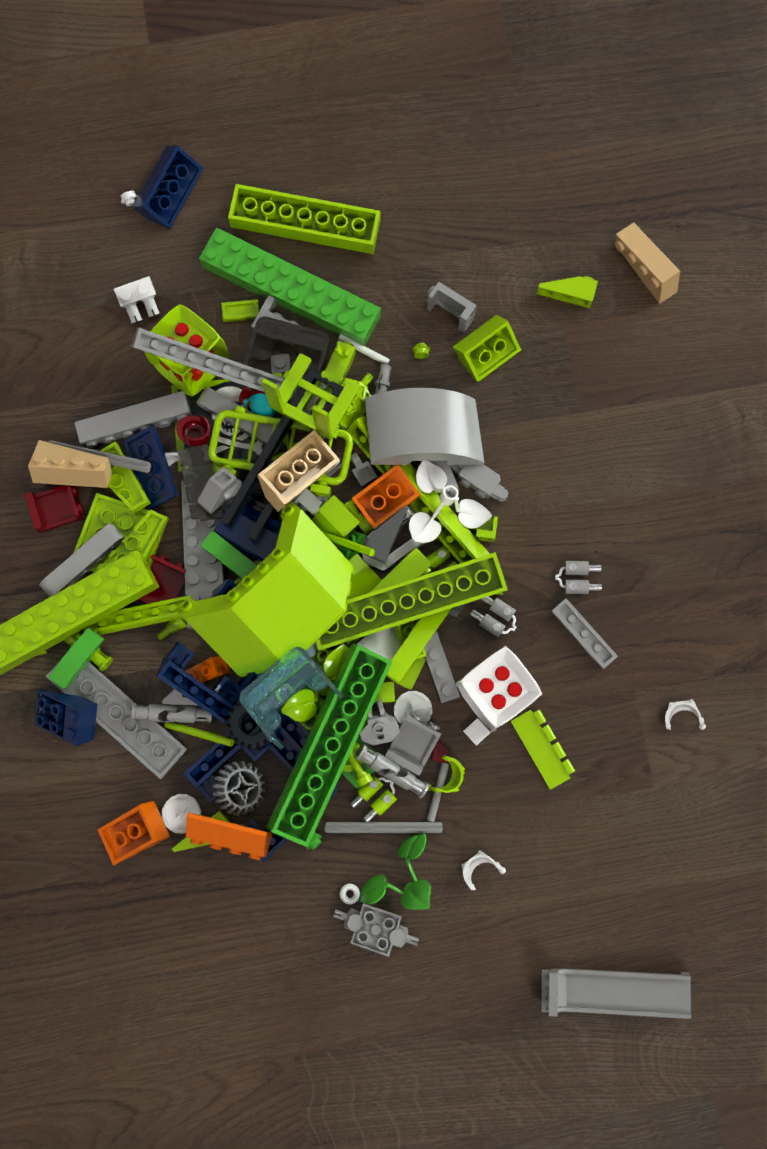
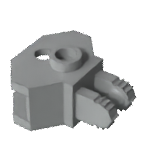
M377 699L379 710L373 712L370 710L360 732L361 741L370 745L392 742L400 733L396 717L385 712L382 699Z

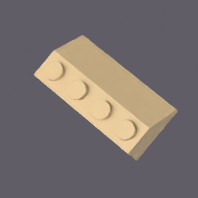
M314 430L257 476L265 498L279 512L333 468L340 459Z

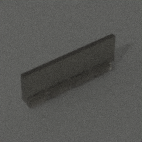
M208 444L185 448V451L178 453L181 467L189 466L182 469L184 484H192V486L185 487L188 503L196 502V504L189 506L191 518L200 519V522L218 519L223 515L221 506L210 514L197 503L209 478L214 475L212 462L208 455Z

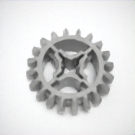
M239 761V763L232 762L231 765L226 764L224 766L225 770L220 769L218 771L221 777H215V780L218 781V784H213V788H217L213 795L218 796L215 802L221 803L220 808L222 810L226 809L228 814L233 813L239 816L240 813L241 815H246L247 811L253 812L254 807L260 806L257 800L264 799L260 795L261 792L266 791L264 788H261V785L265 783L260 781L262 774L257 773V767L252 768L251 763L245 764L244 761ZM241 773L247 776L250 781L249 783L244 780V776ZM245 786L239 789L238 791H233L234 789H238V787ZM228 794H232L234 796V799L237 800V804L231 801Z

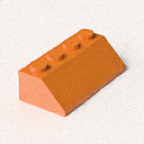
M187 814L185 837L191 839L190 843L202 845L203 842L210 843V848L221 850L222 847L229 848V853L241 855V852L249 853L248 857L260 860L261 857H267L272 833L198 814Z

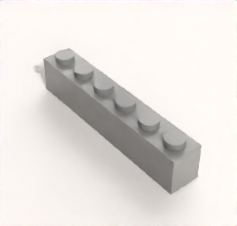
M180 391L74 423L80 444L84 448L92 449L101 443L109 444L122 437L129 438L149 426H156V428L168 427L170 423L179 422L182 418L192 415L187 395L184 391Z

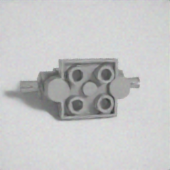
M363 903L361 911L350 908L345 913L336 909L333 918L344 921L345 929L354 931L351 944L388 957L392 945L402 948L406 942L417 946L419 938L408 935V927L399 925L402 916Z

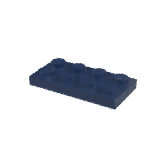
M149 426L124 440L123 443L128 457L148 461L151 464L150 472L148 473L133 470L151 502L145 509L153 510L178 497L179 495L156 426Z

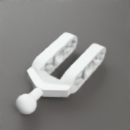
M411 506L407 507L408 513L403 524L416 514ZM410 539L389 554L385 564L364 554L363 560L368 566L385 572L403 560L415 548L418 549L425 543H418Z

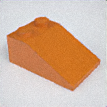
M396 465L355 495L352 500L373 529H377L403 507L409 506L420 496V493L401 467Z
M154 801L140 804L97 829L113 866L170 837Z

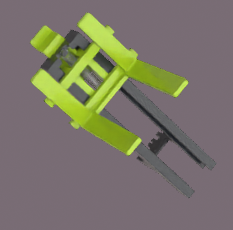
M299 354L290 371L286 370L283 375L284 381L279 389L276 384L265 378L261 381L270 408L283 414L221 520L225 526L232 529L246 504L255 510L261 511L260 517L248 535V538L256 543L270 519L277 520L279 516L278 511L269 501L265 506L252 499L251 495L259 483L257 475L269 466L294 421L310 429L307 435L315 430L318 435H322L329 440L332 437L336 439L340 433L337 427L346 412L351 414L354 408L351 403L360 389V385L352 380H348L345 387L341 386L343 377L329 369L326 372L323 371L321 375L310 369L305 379H302L311 363V358L303 354ZM297 386H299V389H298V391L296 392V394H295L294 398L292 399L291 403L288 404L287 402L289 401L290 397L292 396L294 390L296 389Z

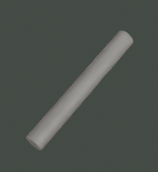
M441 763L435 788L444 787L449 764ZM434 792L427 817L428 821H435L442 792Z

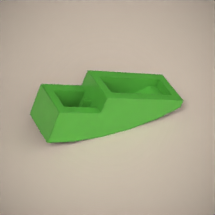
M88 628L64 655L49 678L63 689L70 687L79 673L86 668L105 639L91 628Z

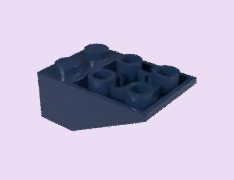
M42 689L38 690L36 726L75 746L94 739L97 703L80 696Z

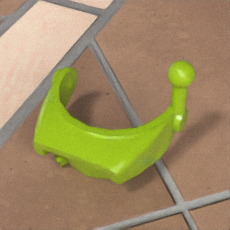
M444 755L442 759L448 761L452 768L451 779L446 786L441 788H435L429 784L428 791L431 790L437 793L459 791L458 787L463 781L465 768L458 760Z

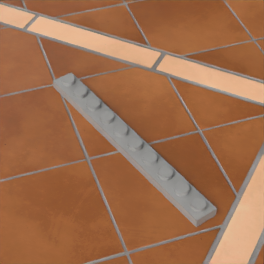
M136 328L131 345L133 348L265 392L261 383L263 378L276 384L278 389L284 381V378L159 334ZM299 386L296 387L289 401H292L296 392L299 389Z

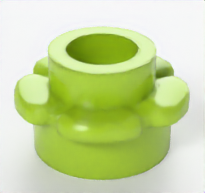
M418 343L412 350L415 358L424 359L429 356L431 349L425 343Z

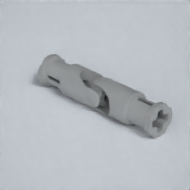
M132 703L131 721L147 719L148 722L194 723L197 721L211 724L212 715L203 708L189 705L175 706L163 704L142 706ZM167 710V716L160 714V712Z
M365 744L358 748L354 757L356 760L363 761L370 769L403 789H409L414 792L420 799L425 796L429 789L427 782L417 779L415 774L394 763L379 752L371 751Z

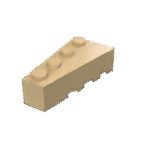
M635 223L618 232L615 241L616 249L622 253L658 303H662L677 293L680 270Z
M41 440L38 441L28 465L33 483L108 488L112 477L109 458Z

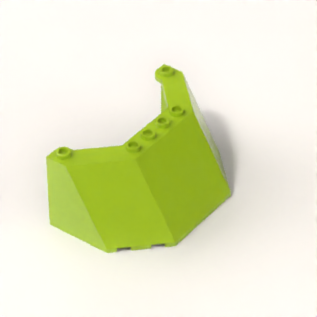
M292 501L282 509L281 518L283 520L276 548L252 572L245 576L236 587L225 595L198 601L194 599L185 600L176 609L240 677L247 676L251 672L256 674L271 672L273 668L287 669L347 611L346 599L350 596L352 586L350 579L351 575H354L355 568L302 509Z

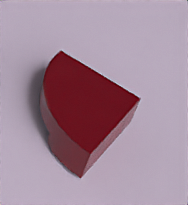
M437 742L433 749L432 761L450 764L442 759L444 755L451 757L448 749L443 744Z

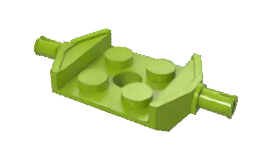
M367 372L359 382L343 378L341 386L345 387L348 380H352L360 385V389L351 403L354 406L351 414L345 413L339 424V429L347 431L353 422L362 417L366 412L365 398L371 396L367 385L374 378L370 373Z

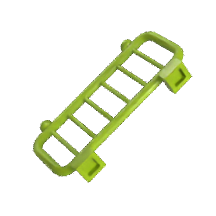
M235 406L234 411H221L214 420L208 449L210 460L226 468L235 477H238V473L236 470H233L234 468L251 471L254 464L250 462L258 423L273 425V433L281 419L245 413L246 409L240 406ZM226 417L236 419L228 459L220 458L216 455L221 424ZM240 419L255 422L247 462L232 460ZM294 421L291 426L292 432L288 450L293 447L296 429L310 431V429ZM339 425L337 427V430L340 431L338 437H342L346 441L340 474L338 477L332 478L327 477L325 473L316 481V484H312L310 491L315 496L330 498L331 487H328V485L341 484L347 477L353 439L347 431L339 429ZM333 437L331 440L328 441V446L330 449L332 446ZM216 467V472H218L221 469V467Z

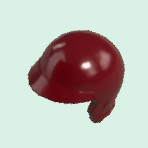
M189 415L182 418L177 424V435L187 446L202 448L210 442L212 430L204 416Z

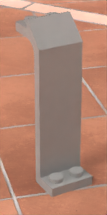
M570 968L542 970L541 1012H548L549 1016L557 1017L559 1012H584L691 1019V976L689 972L662 974Z

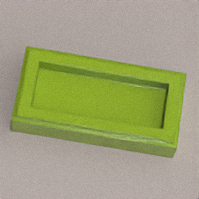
M258 299L221 303L223 322L255 320L260 311Z

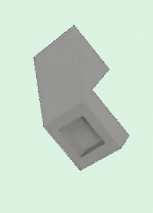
M222 467L209 478L197 503L212 514L225 503L224 493L238 482L237 477Z

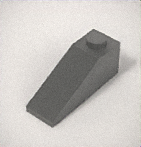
M403 507L375 530L369 539L366 538L364 540V546L375 550L373 556L364 554L365 556L384 564L386 563L408 513L407 507Z

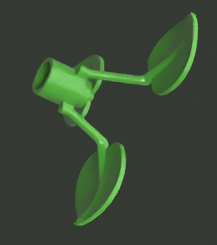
M416 833L409 836L401 843L398 850L399 857L405 859L414 883L409 882L405 886L404 891L386 883L384 875H376L363 885L358 899L360 903L367 905L377 903L384 896L386 888H390L402 895L400 902L404 908L411 910L430 909L431 886L426 880H417L410 864V859L418 858L425 848V833Z

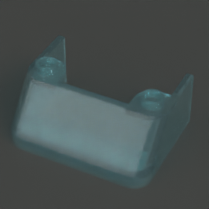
M301 647L292 648L240 694L241 704L268 739L280 749L284 746L273 733L281 724V716L276 710L291 696L307 684L314 691H321L329 685L340 699L343 697L326 674Z

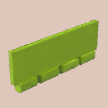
M540 709L534 713L529 710L513 719L511 723L551 790L570 779L569 774L575 772V769L569 759L563 762L560 761L566 754L559 742L551 745L550 742L556 739L550 726L547 725L541 728L540 725L546 722V719Z

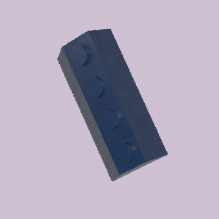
M178 145L166 146L132 208L144 218L170 229L204 168Z
M246 504L231 529L221 522L230 507L229 505L213 531L227 542L263 561L276 548L281 524L276 520L270 519L256 543L249 539L248 535L262 512Z

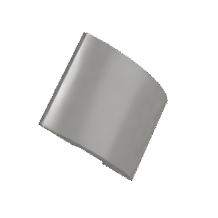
M437 388L398 389L365 398L371 465H409L410 461H446V465H484L476 400L459 392Z

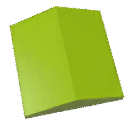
M335 495L312 518L313 523L320 530L344 539L361 522ZM333 543L336 548L340 546L338 544Z

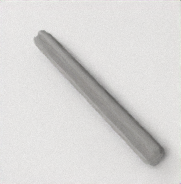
M48 441L52 444L109 458L110 465L146 473L150 472L151 464L148 461L57 441Z
M441 822L325 823L326 833H442L443 830Z

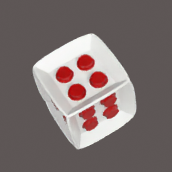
M507 646L492 654L472 669L462 680L456 682V686L465 701L491 732L496 731L497 727L511 720L538 697L542 696V692L534 678Z

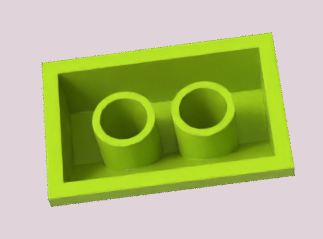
M495 315L453 346L459 361L476 382L482 380L521 351L509 322L498 315Z

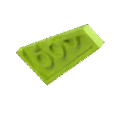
M150 510L134 527V530L121 541L122 543L117 549L113 550L108 555L106 561L103 564L101 563L97 569L100 570L135 550L141 552L147 560L169 519Z

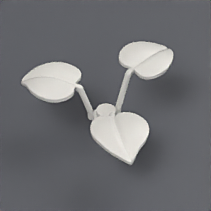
M429 461L421 462L416 472L417 486L424 493H431L433 491L441 493L439 496L441 504L431 518L424 512L416 513L411 517L409 531L415 542L428 543L438 537L441 525L434 518L444 505L450 506L455 503L456 512H459L458 519L468 529H476L491 519L492 514L475 500L464 499L458 505V490L452 485L445 487L447 483L445 472Z

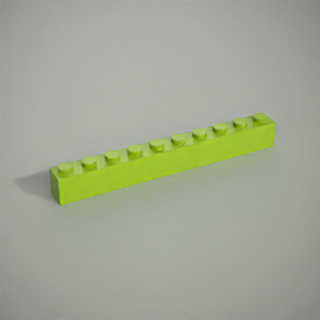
M365 415L356 419L347 432L370 459ZM411 463L405 466L399 465L420 493V496L410 504L411 508L416 513L424 512L431 518L441 504L439 495L435 491L424 493L419 489L416 483L417 469ZM396 465L375 466L382 474H385ZM444 505L434 518L441 525V531L437 538L459 563H463L490 554L470 530L460 523L457 515L450 507Z

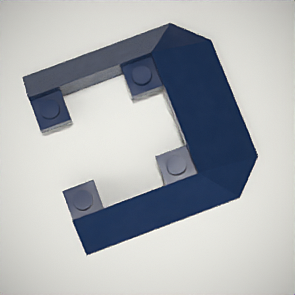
M227 579L212 591L211 597L225 595L237 585L230 579ZM177 641L168 655L163 657L156 676L228 726V714L232 711L233 706L240 703L239 701L259 698L271 706H275L279 701L275 695L277 686L283 683L291 685L307 663V660L301 655L287 669L273 668L271 672L260 674L255 672L248 673L247 676L241 677L237 684L223 674L211 690L183 670L195 653ZM282 688L280 690V697L283 696V694L286 692L288 688Z
M272 706L279 719V728L275 738L268 745L262 748L249 749L238 745L235 741L232 747L216 743L183 774L212 803L218 798V796L213 795L217 791V788H213V784H218L214 774L242 748L255 762L271 749L292 772L309 732L300 722L281 712L282 706ZM249 712L242 720V729L248 735L259 734L265 725L263 716L258 712ZM229 732L224 735V737L231 738ZM338 782L333 790L330 799L335 794H337ZM253 818L245 825L246 827L264 831ZM268 830L267 832L272 833L267 857H261V861L264 863L288 839Z

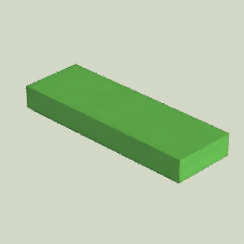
M213 530L200 545V547L241 579L257 567L256 564Z

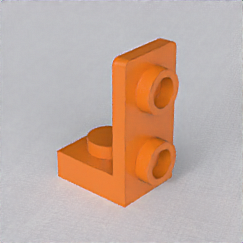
M220 656L210 657L186 670L187 673L203 684L213 678L222 677L223 674L227 676L232 673L230 666Z

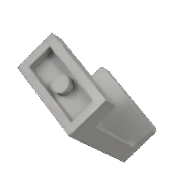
M438 282L427 293V310L431 312L433 307L438 304L460 318L458 330L465 333L474 320L477 305L441 282Z
M412 712V714L407 713L399 729L400 733L394 738L385 757L420 776L442 734V730H440L439 725L433 722L427 723L422 720V716Z

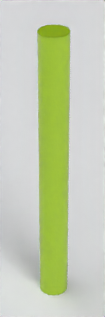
M322 531L332 543L368 556H373L375 550Z
M165 722L164 727L230 747L234 745L232 738L175 722Z

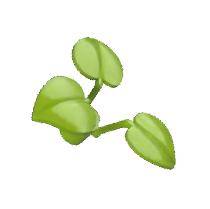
M341 643L324 659L323 669L328 676H325V678L321 676L316 677L312 682V690L302 689L294 693L282 706L281 712L298 722L308 721L315 715L317 711L315 702L318 701V693L322 696L328 695L332 686L329 681H334L349 649L346 644Z

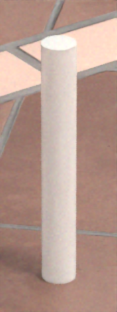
M342 334L338 338V341L352 343L357 351L382 364L388 365L390 361L387 357Z

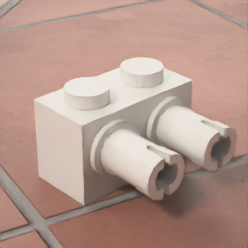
M149 276L114 288L120 307L126 308L131 324L136 322L134 316H136L137 321L143 320L136 305L140 300L145 305L148 317L154 316L152 309L155 315L160 314L154 300L157 294Z

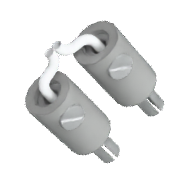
M565 561L564 567L560 568L559 574L555 575V580L559 581L560 586L564 588L565 594H589V590L601 591V584H589V580H565L563 585L562 580L558 577L561 576L563 570L565 575H588L589 571L601 572L602 567L601 565H589L588 561Z
M488 596L481 598V600L491 606L489 610L509 622L513 618V628L503 631L506 626L487 613L485 616L475 610H472L470 613L471 616L480 621L479 626L496 637H499L501 633L507 634L510 631H515L517 628L514 616L516 610L498 598L493 600Z

